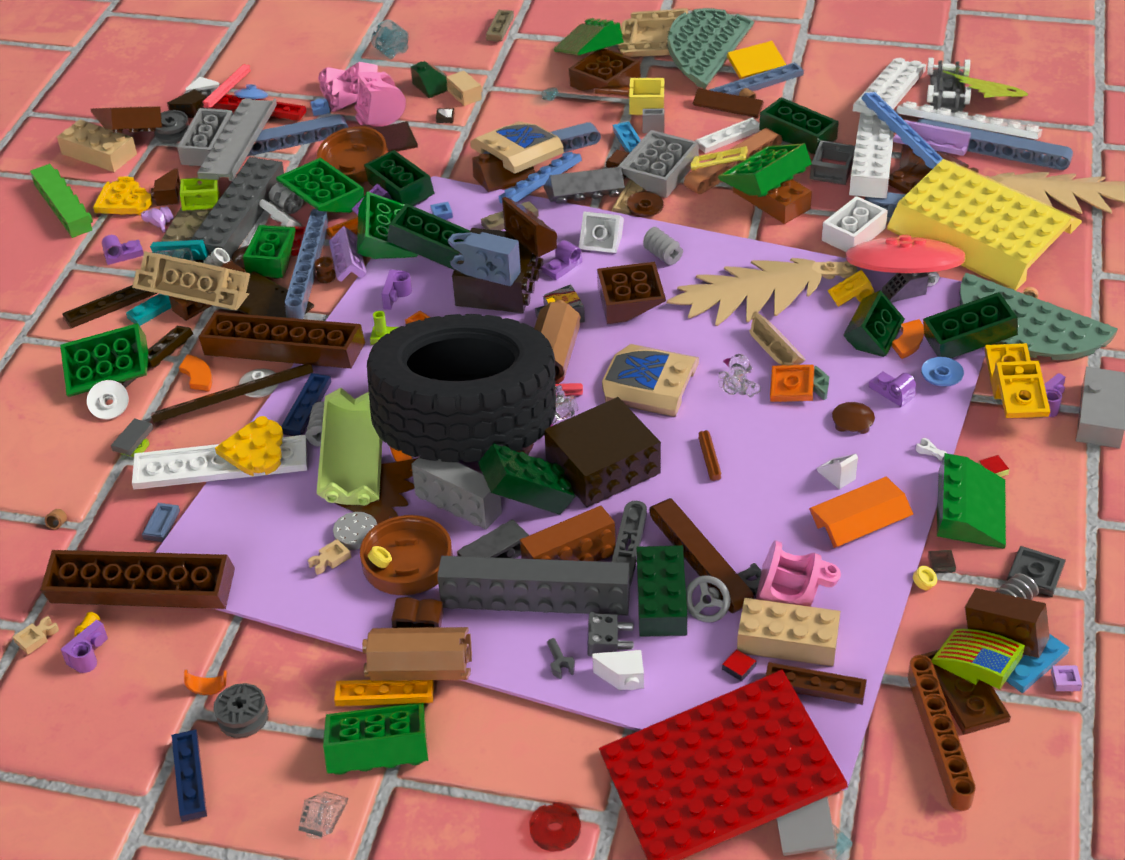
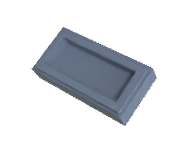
M158 503L142 533L143 540L163 542L180 512L179 505Z

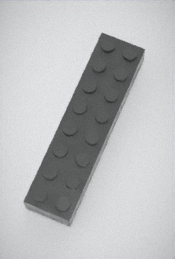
M249 157L190 240H203L209 256H211V252L215 248H222L228 253L231 260L233 253L240 247L264 212V209L259 206L260 200L271 201L269 192L278 183L276 177L284 174L283 163Z
M441 556L437 578L443 608L589 614L594 612V614L628 615L630 597L629 563Z

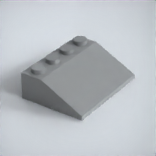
M650 130L618 167H621L622 173L647 192L667 198L691 170L693 158L699 156V142Z

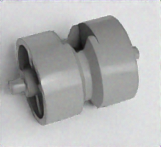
M280 182L276 183L269 192L270 200L288 214L296 213L303 204L302 198Z

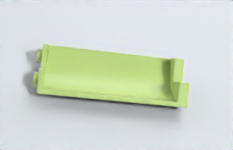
M339 388L325 396L316 494L329 503L368 505L379 500L382 440L372 425L369 392L354 399L345 390Z

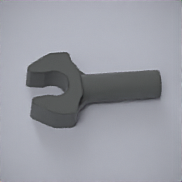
M549 639L547 645L555 659L550 664L552 674L562 679L561 668L566 667L569 673L574 675V658L564 657L556 639Z

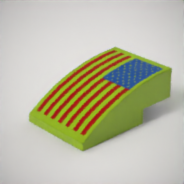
M954 629L933 657L932 663L975 685L981 680L1000 690L1022 659L1025 645L985 631Z

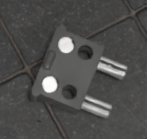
M590 612L588 618L587 655L591 657L592 653L617 652V649L633 650V641L618 640V630L633 631V623L618 622V615L594 614V612Z

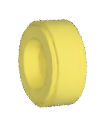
M374 546L368 553L369 560L381 568H386L392 560L390 553L380 546Z
M921 566L913 573V580L920 589L930 590L936 585L937 576L931 568Z

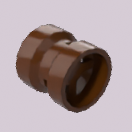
M330 257L318 258L314 263L317 271V280L320 283L334 281L336 274L333 269V259Z

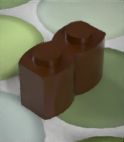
M397 598L391 619L392 628L441 627L444 614L443 602L436 599Z

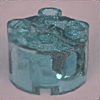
M389 19L378 24L376 27L378 30L376 32L373 31L372 45L389 59H393L400 52L405 53L408 49V32Z

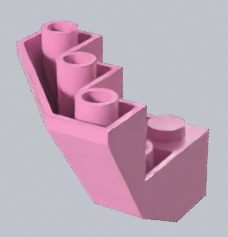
M358 62L345 71L329 67L320 71L318 76L320 89L325 99H327L332 112L357 103L358 73H377V65Z

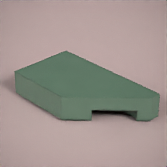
M814 366L813 391L825 400L827 399L829 376L820 368Z

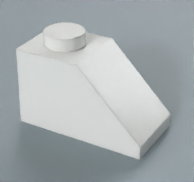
M641 650L592 653L593 673L619 690L644 688Z

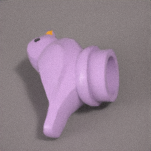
M168 206L160 207V209L153 208L149 211L143 210L141 213L143 221L150 222L154 226L161 228L163 233L166 232L165 224L174 219Z

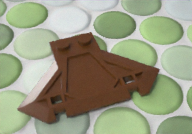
M904 144L902 145L900 169L889 175L888 185L907 194L932 169L925 165V161L921 157L913 153V149L909 145ZM936 151L945 160L955 162L966 168L969 167L968 164L944 152ZM969 168L970 170L978 173V169Z

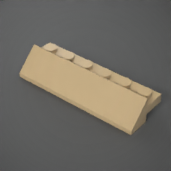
M144 251L141 269H136L132 288L237 311L249 295L246 291L250 274Z

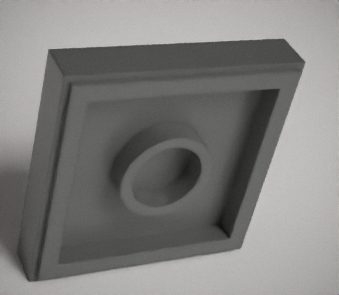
M1020 546L1007 581L1015 574H1025L1035 581L1039 593L1053 597L1066 560Z

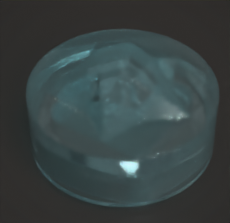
M549 88L542 91L541 95L544 100L551 101L559 93L557 88Z

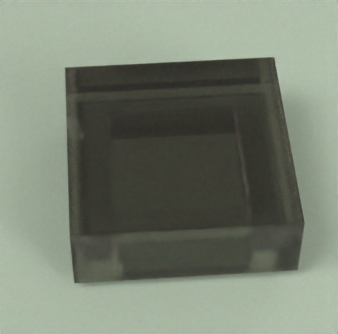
M952 550L928 551L930 567L935 573H951L956 571Z

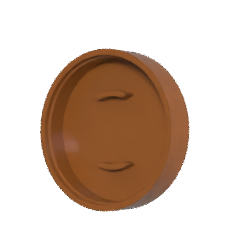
M363 126L348 127L331 134L321 143L317 151V159L322 158L350 179L360 184L368 181L364 164L388 153L385 138L377 130Z
M417 515L397 516L379 523L366 534L360 547L362 569L368 582L378 590L393 595H414L438 585L437 576L441 556H453L451 539L446 529L430 518ZM374 546H380L390 553L392 560L386 568L378 567L369 560L368 553Z

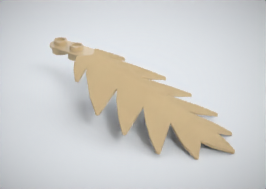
M1011 172L991 177L985 176L1053 207L1047 196L1050 195L1056 201L1079 214H1082V210L1075 196L1110 214L1112 210L1100 195L1125 203V181L1100 182L1106 179L1104 176L1074 179L1076 174H1064L1047 177L1049 172L1018 175Z
M791 258L790 261L792 262L752 260L751 264L761 270L725 266L724 270L735 277L696 275V278L709 284L678 286L677 290L685 293L668 299L667 303L692 305L688 314V318H692L710 309L720 301L715 326H719L740 306L747 296L746 322L749 323L752 320V314L762 309L773 292L774 316H778L803 291L807 283V296L809 297L817 289L821 277L833 279L835 276L840 275L842 278L847 279L857 272V267L848 261L815 262L800 258Z

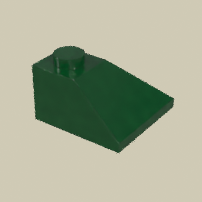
M426 61L410 66L412 84L428 98L448 91L447 75L440 69Z

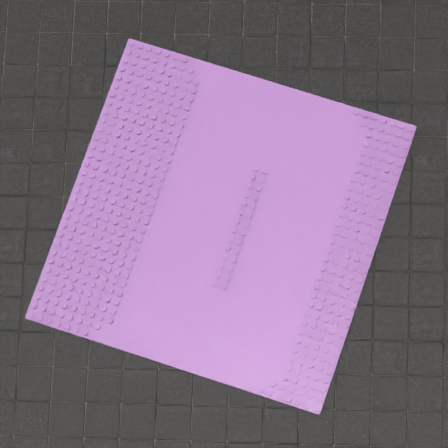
M432 176L431 181L435 194L413 205L432 214L430 205L449 202L453 218L446 219L447 221L470 231L471 228L484 229L481 225L482 218L503 211V205L500 203L498 196L505 193V190L499 189L488 192L482 185ZM532 195L525 196L517 203L522 204L530 201L538 209L539 216L537 218L555 230L557 245L561 241L566 240L579 247L583 212L621 215L624 218L617 253L581 250L582 263L557 280L542 273V269H539V279L535 281L534 293L530 294V304L526 306L524 313L455 306L452 280L454 270L420 255L410 258H371L365 266V276L362 279L360 277L356 278L326 319V321L361 324L365 345L351 369L311 365L313 373L331 376V384L321 402L325 401L326 395L339 388L345 390L354 399L369 392L367 360L373 347L370 344V336L374 326L373 313L375 311H383L385 313L387 327L406 326L405 319L418 311H422L430 317H444L445 315L461 314L462 316L465 314L493 315L502 317V319H513L534 328L537 321L535 308L544 306L543 296L570 284L584 305L585 322L580 323L565 378L559 384L581 383L583 385V395L556 396V412L552 422L553 425L605 403L602 380L614 355L630 344L699 357L698 367L694 376H691L688 381L676 417L629 408L661 442V473L636 486L610 496L599 503L586 508L576 496L562 514L559 515L500 496L502 514L487 529L473 525L461 517L455 516L443 508H438L426 500L420 499L415 494V488L399 493L408 501L409 505L392 507L398 516H423L441 524L450 536L453 556H457V551L462 547L474 542L481 536L488 534L512 519L529 535H532L600 505L615 522L616 546L624 508L631 501H641L647 506V517L640 547L674 546L654 523L649 512V507L672 498L737 574L748 569L753 563L762 571V565L774 540L782 542V550L795 556L810 553L821 555V560L836 565L841 572L840 579L834 587L818 585L811 607L841 611L834 667L746 654L756 660V667L743 681L722 670V664L737 649L742 610L733 614L728 611L722 619L708 623L694 618L687 609V635L639 636L636 562L633 580L630 585L628 615H618V622H631L634 628L633 631L618 630V640L633 641V650H641L644 688L619 690L593 673V657L587 655L589 614L443 608L444 614L441 627H468L469 632L467 634L471 635L472 662H468L466 668H471V674L468 680L461 681L639 731L764 678L768 662L867 679L863 705L796 693L849 786L914 582L913 573L918 569L937 509L938 471L942 461L933 455L918 453L916 445L920 444L922 438H927L937 449L954 455L985 358V347L951 358L960 363L964 369L963 379L959 383L946 387L931 384L924 379L921 369L925 361L938 356L925 336L919 349L903 359L900 358L892 346L887 356L884 357L856 350L843 334L861 302L854 297L838 307L827 290L839 284L845 278H842L840 275L835 276L833 279L821 277L820 284L809 297L807 296V283L803 291L778 316H774V292L758 313L772 323L803 355L806 360L800 365L814 364V366H817L829 376L827 399L823 400L813 391V401L770 402L772 366L780 364L774 361L749 332L752 320L749 323L746 322L747 296L740 306L719 326H715L720 301L705 312L688 318L692 305L668 304L667 300L685 293L677 290L678 286L709 284L696 278V275L735 277L724 270L725 266L761 270L751 264V261L792 262L790 261L791 258H800L815 262L847 261L846 258L567 202H551L550 199ZM650 228H659V230L680 244L683 254L677 263L668 265L645 249L643 239ZM555 250L540 256V258H543V265L555 258ZM655 262L666 302L627 322L607 324L597 286V268ZM857 267V272L862 269L871 282L874 293L879 290L882 291V287L897 274ZM389 270L407 271L411 278L412 293L406 297H397V301L393 303L391 310L383 309L381 294ZM940 277L935 285L927 287L926 295L891 303L905 318L903 323L920 319L923 324V318L960 306L959 290L962 281ZM900 328V330H899V332H898V334H897L895 340L898 339V338L902 335L901 328ZM731 358V368L723 360ZM294 363L291 368H294V367H297V366H300V365H303V364H295V363ZM735 368H739L743 372H739L738 374L736 373ZM882 371L893 378H897L902 373H908L916 382L915 397L900 407L869 388V381ZM311 373L279 383L251 422L255 421L259 416H265L268 420H273L282 426ZM845 402L862 403L870 407L874 412L875 420L873 425L870 426L868 433L862 434L847 430L841 432L836 430L832 418L834 408ZM708 430L710 432L722 473L719 481H712L709 478L698 438L700 431ZM542 436L533 443L534 446L528 456L541 458L546 461L545 437ZM307 441L308 471L206 482L155 553L228 555L235 567L227 606L226 609L215 610L363 652V639L368 638V633L372 628H392L391 619L397 598L411 597L417 600L436 599L441 601L439 585L414 595H393L378 590L368 582L363 573L360 549H348L351 553L350 559L333 569L327 566L321 574L317 575L315 573V566L309 567L308 559L312 556H320L319 550L335 541L333 534L335 522L345 514L353 512L335 503H329L316 494L321 446H314ZM382 441L381 464L396 462L391 453L390 446ZM857 454L858 456L856 480L841 489H838L816 469L833 458ZM460 460L458 462L483 474L478 464L479 461L464 462ZM886 476L905 493L914 515L835 548L831 543L826 528L817 529L809 508ZM413 477L404 479L414 484ZM628 539L625 545L626 551H628V547L631 544V539ZM613 555L597 562H612ZM684 558L685 586L687 589L688 585L700 576ZM754 575L747 580L754 581L757 577ZM700 585L692 593L693 606L700 602L702 594ZM706 595L707 601L711 602V597ZM706 606L699 613L710 616L718 613L721 608ZM549 639H556L564 657L574 658V675H571L566 667L561 668L562 679L552 674L550 664L555 659L547 645ZM617 649V652H619V651H632V650H631V649Z

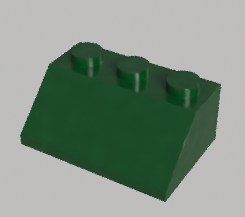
M879 290L862 299L843 336L856 350L884 357L887 356L892 346V341L895 340L905 318L882 291Z

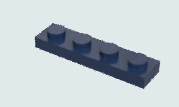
M311 373L281 426L284 435H303L308 426L312 406L323 399L331 384V376Z
M197 730L172 734L181 822L207 817Z

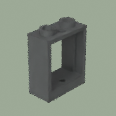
M820 140L812 160L810 179L846 185L853 165L855 146ZM822 159H831L847 163L846 165L822 162Z

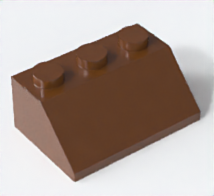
M491 153L472 157L473 177L488 192L516 186L517 182L525 180L530 174L535 173L532 166L514 174L503 167V160Z
M507 197L502 198L504 230L537 257L557 249V234L555 230L548 227L523 205Z

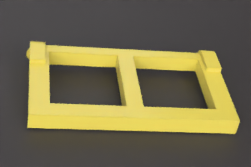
M747 146L695 156L691 162V170L694 171L698 168L739 160L745 161L748 152ZM739 153H740V155H738V156L723 158L724 156H729V155H734V154H739ZM714 158H716V160L699 163L700 161H703V160H709V159H714Z

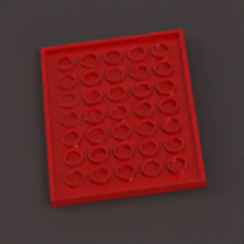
M783 669L599 747L600 754L647 860H682L848 788L845 777Z

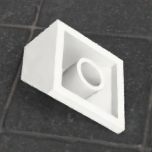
M583 212L579 248L581 250L617 253L622 238L624 218L621 215Z

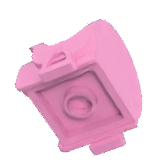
M385 72L358 73L359 85L357 104L355 105V110L358 112L355 118L360 125L366 124L379 127L390 125L397 121L405 110L406 100L400 89L395 87V83L390 75Z
M774 540L762 565L756 599L811 607L818 585L834 587L840 579L841 572L836 565L821 560V555L810 553L795 556L782 550V542Z

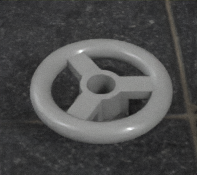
M700 576L694 579L686 589L687 609L694 618L703 622L711 623L722 619L730 607V594L726 585L721 580L712 576ZM708 583L714 584L720 589L723 595V600H721L720 592L716 588H709ZM700 585L702 592L700 602L693 606L692 593ZM706 595L711 597V602L707 601ZM706 606L721 608L718 613L710 616L699 613Z

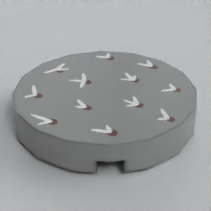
M364 512L345 514L334 524L335 540L338 539L347 549H360L364 537L377 525V522L370 514Z

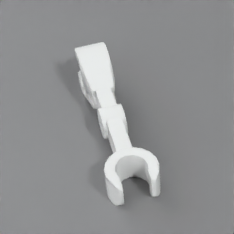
M922 438L920 444L916 445L918 453L933 455L940 461H942L944 454L947 453L944 450L937 449L927 438Z

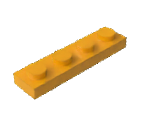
M336 681L334 702L335 706L433 703L434 681Z

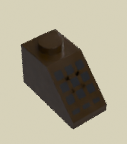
M194 89L167 102L168 110H178L184 112L188 118H194L199 108H204L203 101L207 97Z

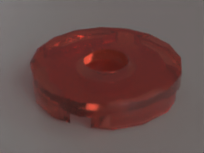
M552 802L553 805L548 806L546 804L542 805L533 812L529 821L530 836L534 843L540 848L551 852L570 848L578 841L581 834V820L577 811L570 805L561 802ZM560 823L562 827L558 830H552L549 828V825Z

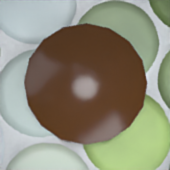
M858 402L839 404L832 413L835 428L841 432L847 430L862 434L868 433L870 426L873 425L875 420L874 412L870 407Z

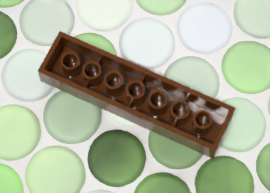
M214 312L198 336L204 355L295 364L310 363V365L350 369L365 345L361 324Z
M52 550L40 591L50 603L226 609L235 567L228 555Z

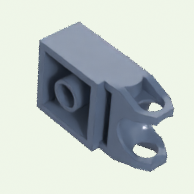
M472 232L452 234L448 239V244L462 254L454 256L453 260L450 261L451 266L465 275L511 286L521 273L518 240L484 232L481 234ZM456 239L464 240L463 242H454ZM457 261H464L463 264L456 263Z

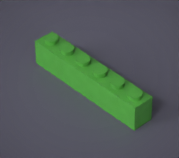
M47 164L30 171L34 186L72 238L92 231L91 223L93 219L89 212L86 213L83 203L80 204L77 195H73L71 187L67 186L65 179L61 178L57 169L54 170L51 164Z

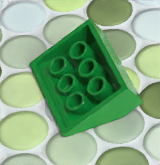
M586 19L585 23L579 24L554 48V52L582 55L624 43L620 23L613 22V20L607 21V19Z
M805 143L767 146L748 157L745 161L720 174L718 179L749 196L757 195L758 197H763L768 194L769 190L780 187V183L793 179V175L804 172L805 168L812 163Z
M318 158L276 177L278 182L318 211L353 212L352 208L364 197L362 186L322 158Z
M368 191L366 192L358 208V254L373 259L418 256L416 253L387 241L389 224L405 204Z
M138 323L60 344L66 395L68 397L89 392L94 385L101 381L113 380L121 383L147 375V340L145 333Z
M945 453L938 471L936 536L1005 549V479L968 457Z
M424 703L326 714L323 749L327 774L341 775L353 770L369 771L377 767L394 768L401 764L418 765L428 761Z

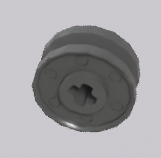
M178 110L161 112L162 128H156L154 135L157 141L161 143L172 144L180 142L189 127L187 115Z
M242 683L230 686L223 690L214 702L213 710L218 725L227 736L234 738L248 737L262 729L268 720L269 710L262 690L255 685Z

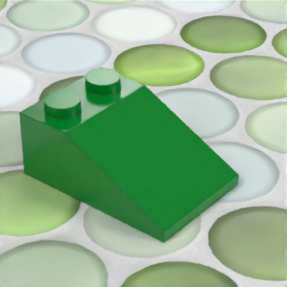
M259 225L243 256L245 272L250 274L255 271L264 277L283 278L289 264L296 231L295 227Z

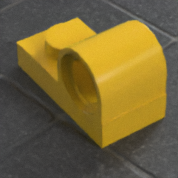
M862 269L827 290L838 307L854 297L861 302L863 298L874 293L872 284Z

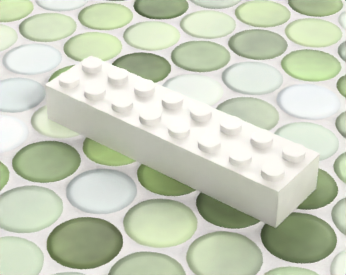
M860 112L849 195L887 198L894 132L877 115Z

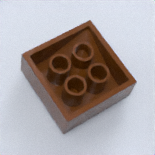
M605 48L594 51L569 68L570 86L580 91L606 86H630V78H641L640 61Z
M160 106L91 108V113L106 130H112V133H123V129H129V132L156 131V128H162Z
M655 262L597 268V286L607 324L627 322L666 302Z

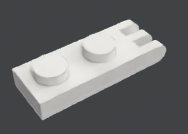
M263 199L260 200L259 206L271 214L270 218L277 222H282V227H301V223L277 205Z

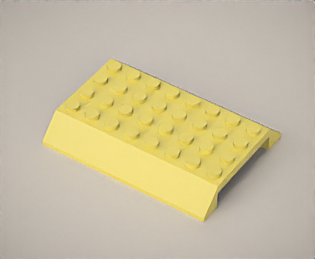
M942 159L898 202L887 230L898 235L932 239L955 246L965 253V261L961 266L999 285L1016 291L1026 281L1027 269L1064 231L1071 234L1081 224L1082 220L955 162Z

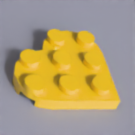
M122 176L117 177V181L112 183L108 181L103 186L93 206L94 213L141 215L143 210L147 211L152 205L153 200L151 193L146 192L145 188H140L139 183L134 181L133 177Z
M259 416L255 421L247 424L216 446L215 451L217 455L248 475L254 476V473L262 472L268 475L276 471L281 465L282 454L280 446L282 445L283 430L277 422L268 420L265 416Z

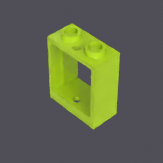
M181 179L180 200L182 211L213 209L219 200L218 180Z

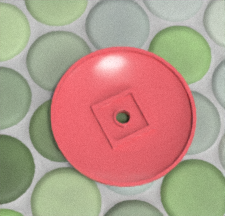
M900 235L899 237L870 240L851 247L846 251V260L854 266L873 271L927 273L943 271L963 264L965 253L961 249L945 242L911 237L910 235Z

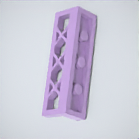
M904 120L936 151L964 156L968 150L971 135L969 132ZM896 134L894 136L893 142L904 144L901 141V138Z
M343 226L329 240L336 277L342 282L350 272H353L362 279L366 274L362 255L357 253V235Z

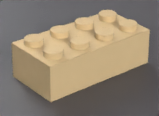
M81 119L57 136L63 155L112 172L117 171L137 155L133 137L123 133H112V130H106L102 126Z
M744 598L738 630L737 650L749 655L834 667L841 611Z

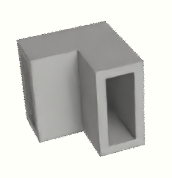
M643 109V133H648L650 130L664 133V109Z

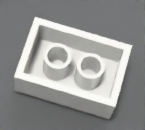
M856 196L823 222L822 241L845 252L851 247L870 241L886 229L888 210Z

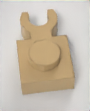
M336 539L319 550L320 556L309 558L308 565L310 568L315 566V573L318 575L323 573L327 566L333 569L350 559L351 553Z
M47 616L40 621L38 626H35L33 623L14 635L13 639L29 655L48 642L46 636L57 633L59 628L57 623L52 624L50 617Z

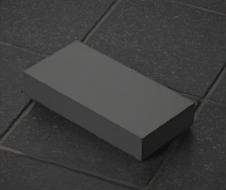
M134 418L111 444L112 451L131 456L153 430L152 423Z

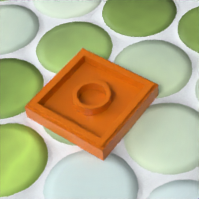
M814 364L772 366L770 402L813 401Z

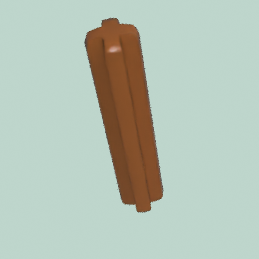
M708 430L700 431L698 438L709 478L712 481H719L722 473L710 432Z

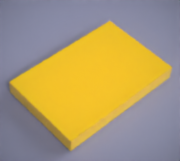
M773 41L727 53V58L740 80L786 65Z

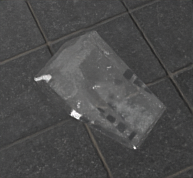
M325 791L305 799L298 830L306 832L308 837L314 839H321L323 836L332 833L348 802V798Z

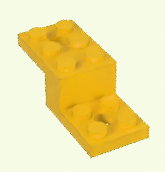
M1027 343L985 345L984 352L994 399H1002L1005 418L1049 417L1050 407L1039 361L1030 360Z

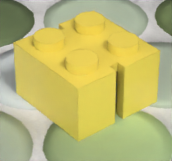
M630 78L629 115H643V109H664V78Z

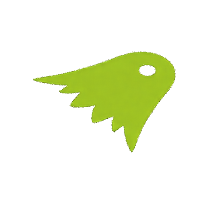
M945 72L957 76L955 78L965 80L959 82L969 84V88L979 89L978 92L985 93L984 98L1028 96V93L1009 85Z

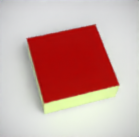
M999 455L979 460L978 464L1000 477L1009 474L1010 469Z

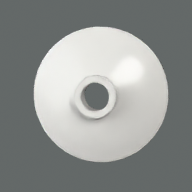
M269 369L252 370L242 376L239 385L275 374L276 372ZM278 384L244 395L253 398L264 397L272 394Z
M113 380L97 383L91 388L87 396V406L90 412L95 417L104 420L120 416L126 410L129 402L128 392L125 387ZM108 400H113L112 404L106 405Z

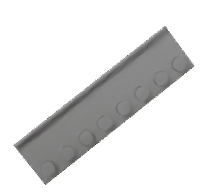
M242 99L198 170V179L219 180L220 177H228L229 181H233L276 108V99H273V101Z

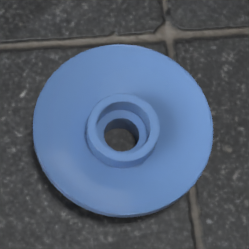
M247 84L246 88L234 92L236 97L245 99L268 97L267 92L257 89L254 84Z
M934 357L923 363L921 373L929 383L946 387L959 383L963 379L964 369L960 363L951 358Z

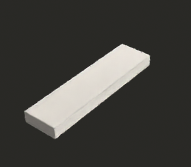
M749 118L695 141L699 142V149L708 153L758 133L760 131V123L754 118Z

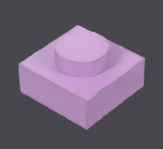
M1077 665L1052 666L1051 675L1055 691H1081L1082 683Z

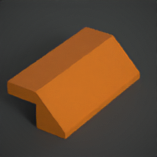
M887 476L809 508L817 529L826 528L834 548L914 515L905 493Z

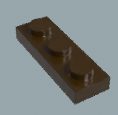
M177 325L149 348L147 367L153 368L158 366L177 347L186 343L187 339L193 335L191 328Z

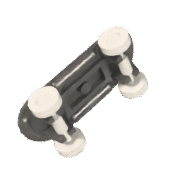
M928 58L927 75H930V85H928L927 103H930V105L934 106L933 109L937 110L948 108L953 113L963 111L965 105L970 104L971 88L965 87V83L959 82L965 80L955 78L957 76L945 72L969 77L970 59H965L964 66H959V61H956V64L943 63V65L942 61H939L938 65H934V58Z

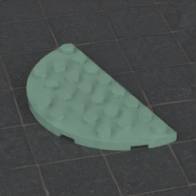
M712 8L694 9L692 13H683L674 20L667 36L669 53L674 63L685 76L693 81L696 86L706 89L728 60L727 53L735 51L751 30L755 21L736 14V16L727 14L726 10Z
M965 273L959 290L960 305L997 292L1001 293L1018 317V335L994 344L1027 343L1031 358L1045 356L1051 357V360H1069L1085 357L1095 353L1096 349L1107 346L1117 333L1118 328L1112 327L1109 324L1093 320L1090 317L1074 313L1068 309L1001 286L976 275Z

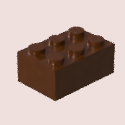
M975 588L965 606L968 629L985 631L1014 640L1025 645L1023 655L1040 658L1050 639L1046 603Z

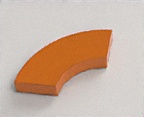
M920 319L902 323V335L892 341V347L901 359L915 353L923 341L924 327Z
M187 354L179 366V370L191 378L189 382L190 389L210 391L212 375L209 366L202 359Z

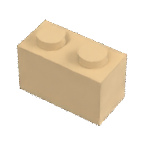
M464 70L446 77L448 92L464 106L482 100L481 84L476 82Z

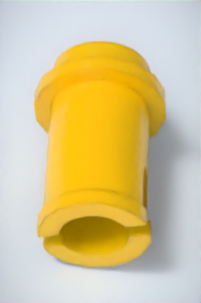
M88 612L82 623L75 628V637L95 620L100 621V617L96 613Z

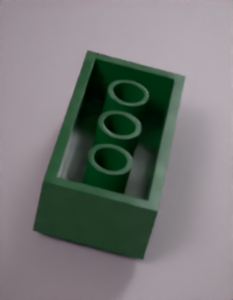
M780 97L760 112L759 130L768 128L781 135L782 141L790 144L805 143L807 151L815 154L820 140L829 142L837 140L839 121Z
M395 150L364 164L368 182L372 186L380 185L389 193L393 201L413 206L435 194L430 175Z
M406 203L389 224L387 241L454 270L450 261L453 260L454 256L461 255V253L448 244V239L452 234L470 233V230ZM456 239V240H454V242H463V241H464V240H462V239Z
M1000 292L923 318L924 336L938 357L954 358L985 347V345H991L1018 335V317Z
M492 444L478 462L490 492L559 515L576 497L571 488L572 485L564 473V469L559 464H552L541 458H534L524 452L519 453L506 446Z
M683 545L636 547L639 636L687 635Z

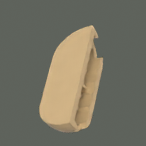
M757 311L752 314L751 330L749 332L774 361L780 365H800L806 360L765 317Z

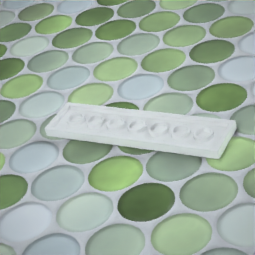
M903 58L893 59L853 104V111L877 115L861 99L865 93L876 92L894 109L926 71V64H921L920 61H905Z
M906 101V103L904 102L897 106L896 111L898 114L1036 140L1041 137L1043 130L1038 129L1039 126L1034 124L1022 126L1021 122L1018 121L1006 123L1001 118L985 119L986 116L980 114L969 116L968 112L964 111L953 113L948 108L937 110L933 109L934 106L923 104V106H916L917 103Z
M306 435L282 437V445L280 446L282 454L281 465L276 471L268 475L308 471ZM216 444L134 453L132 486L134 490L262 476L265 475V472L254 473V476L242 472L216 454L215 447L219 445Z

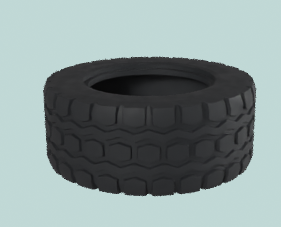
M461 314L445 315L444 317H430L424 319V321H414L406 324V326H400L390 331V334H385L373 345L369 353L367 378L372 425L382 441L393 449L402 451V453L409 456H420L421 459L431 461L440 459L442 462H459L460 460L464 462L480 461L492 444L506 446L517 452L522 447L526 448L535 443L537 439L544 436L545 429L552 425L556 412L554 352L548 339L540 331L525 323L509 318L502 319V317L493 315L482 316L481 314H465L463 316Z

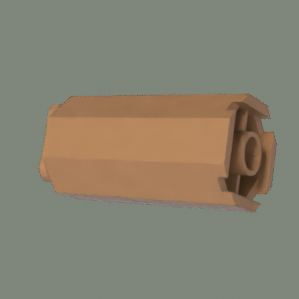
M562 300L550 302L540 309L534 327L535 330L540 331L548 339L555 356V384H559L565 378L581 319L579 313Z
M372 628L368 633V638L363 639L362 650L367 657V662L364 664V676L370 677L371 681L468 680L471 668H466L468 662H472L471 635L467 634L469 628Z

